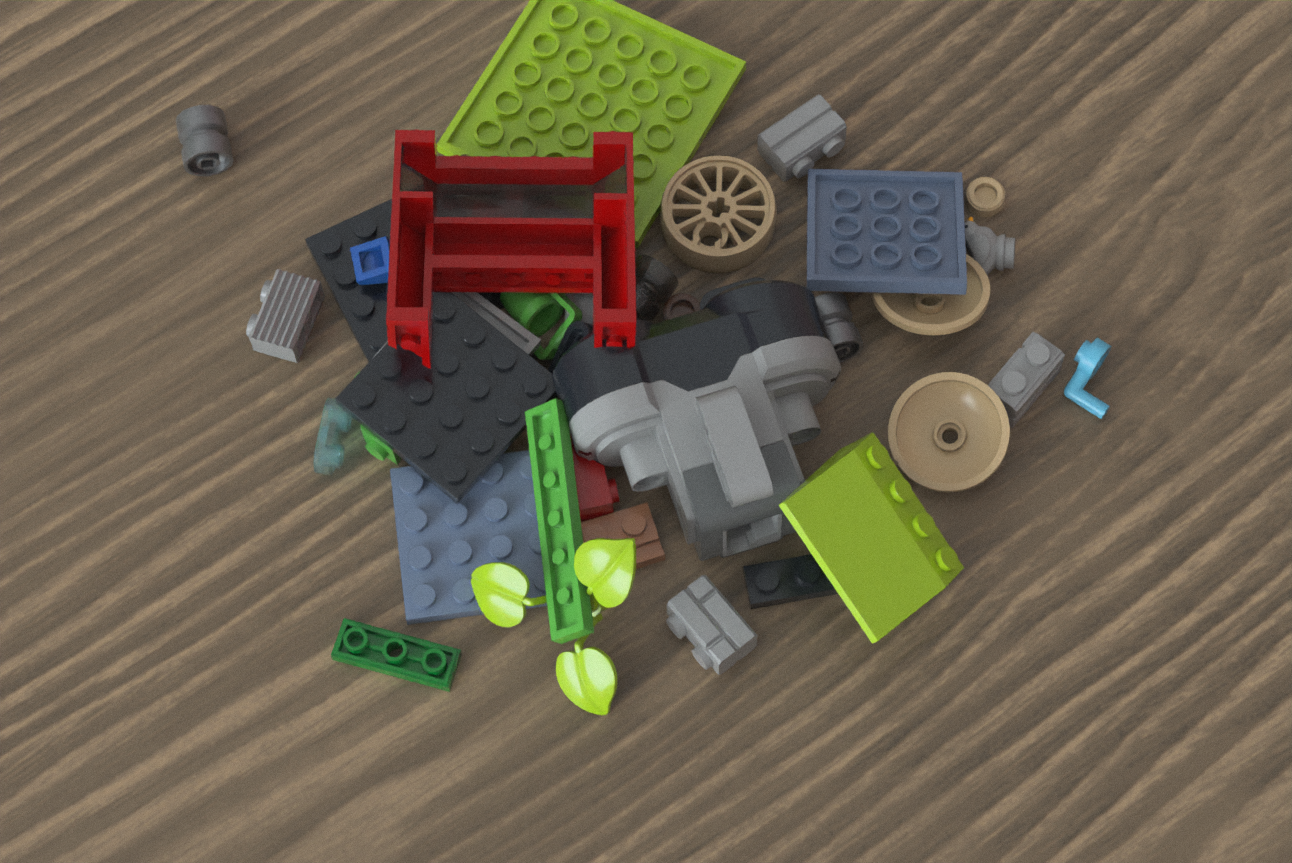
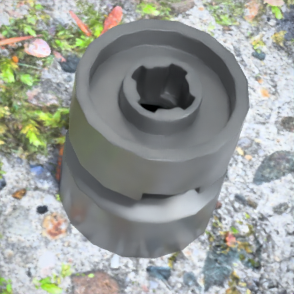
M198 105L185 109L177 115L176 126L180 143L183 145L181 154L186 172L195 176H212L222 173L232 166L233 155L229 138H227V123L222 109L213 105Z
M833 292L816 296V302L839 362L841 363L854 357L863 349V341L858 328L855 327L853 322H850L852 313L845 295Z

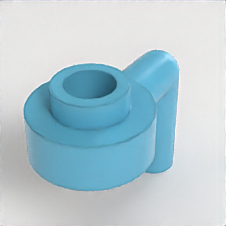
M1097 337L1092 343L1086 340L1075 355L1074 361L1079 364L1076 372L1064 388V395L1096 417L1103 419L1110 406L1084 390L1088 381L1093 378L1105 361L1112 347Z

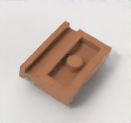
M647 502L581 522L583 543L596 538H634L636 543V569L665 560V552L660 543V538Z

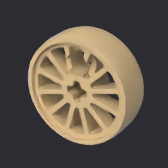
M719 155L699 158L679 169L667 184L660 206L661 228L670 249L687 265L711 273L732 272L753 263L763 254L772 240L777 216L775 196L767 179L751 164L730 156ZM715 181L716 191L712 192L706 182ZM724 181L732 183L726 192L722 191V182ZM699 187L704 196L696 193L691 189ZM739 188H742L743 190H744V189L747 190V191H745V192H743V193H741V194L735 196V194L737 193V191L739 190ZM683 198V199L689 201V202L692 203V204H679V203H680L681 199ZM753 200H756L758 205L760 206H750L745 204ZM676 216L692 217L680 224H675L674 222ZM744 218H761L763 222L760 226H757ZM735 227L748 233L752 237L746 242H743L739 237L738 233L736 232ZM694 230L693 240L690 241L684 234ZM711 235L719 240L715 242L714 246H706L701 243V239ZM728 237L735 247L727 248Z

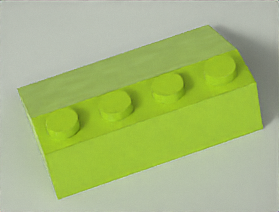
M873 432L838 450L779 504V507L872 644L883 638L946 588L964 569L956 552L949 546L935 525L933 518L927 513L912 491L909 482L904 479L890 458L888 451Z

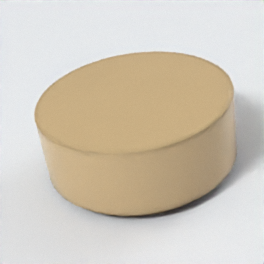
M980 177L973 180L966 192L965 203L971 213L979 217L996 215L1004 204V188L1001 183L990 177Z

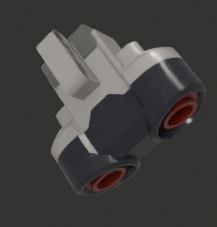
M763 280L729 288L714 296L705 305L703 310L656 324L636 318L635 347L627 348V340H623V347H606V339H602V347L594 348L593 331L577 341L562 355L553 371L552 381L558 399L563 402L576 453L580 457L595 460L605 466H624L633 491L643 492L667 485L687 544H694L700 561H704L717 556L725 558L781 540L785 535L796 532L779 507V504L805 481L793 446L808 442L821 433L822 430L813 406L823 400L834 386L841 373V365L814 294L809 289L793 282Z

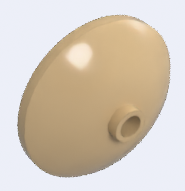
M966 254V295L871 292L877 310L893 325L915 334L938 336L966 329L981 318L989 304L990 282L981 265Z
M957 372L936 373L913 383L897 400L889 419V445L899 468L918 485L937 492H960L983 483L1001 465L1010 441L1009 418L999 396L981 380ZM948 431H954L958 434V439L956 442L948 444L943 441L944 434Z

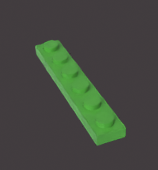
M555 398L525 411L551 641L563 644L593 633L594 626L590 595L586 593L588 587L578 580L574 569V557L579 546L583 544L569 424L562 400Z

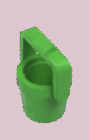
M502 292L500 295V302L511 317L537 337L545 334L558 322L564 308L569 312L570 315L550 339L546 349L540 345L534 354L539 359L552 360L568 327L582 319V311L564 293Z

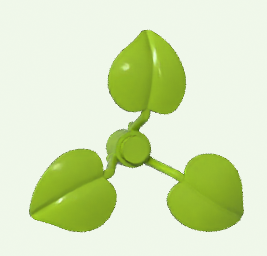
M634 538L591 539L579 546L576 551L574 569L578 580L588 587L586 593L590 595L594 627L603 619L601 612L622 604L631 592L636 571V543ZM490 562L479 566L471 574L472 588L481 611L487 619L498 626L512 627L518 625L526 616L525 605L535 606L547 603L546 595L535 598L526 597L530 587L528 577L512 564ZM588 634L576 640L574 644L575 651H564L559 654L556 661V676L560 688L575 705L590 713L606 715L610 713L611 703L616 694L618 684L617 672L613 661L604 651L596 647L583 648L586 639L590 635Z

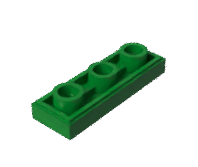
M344 618L331 653V658L338 662L450 692L462 652L461 649ZM395 649L402 650L401 655L398 657L389 656Z

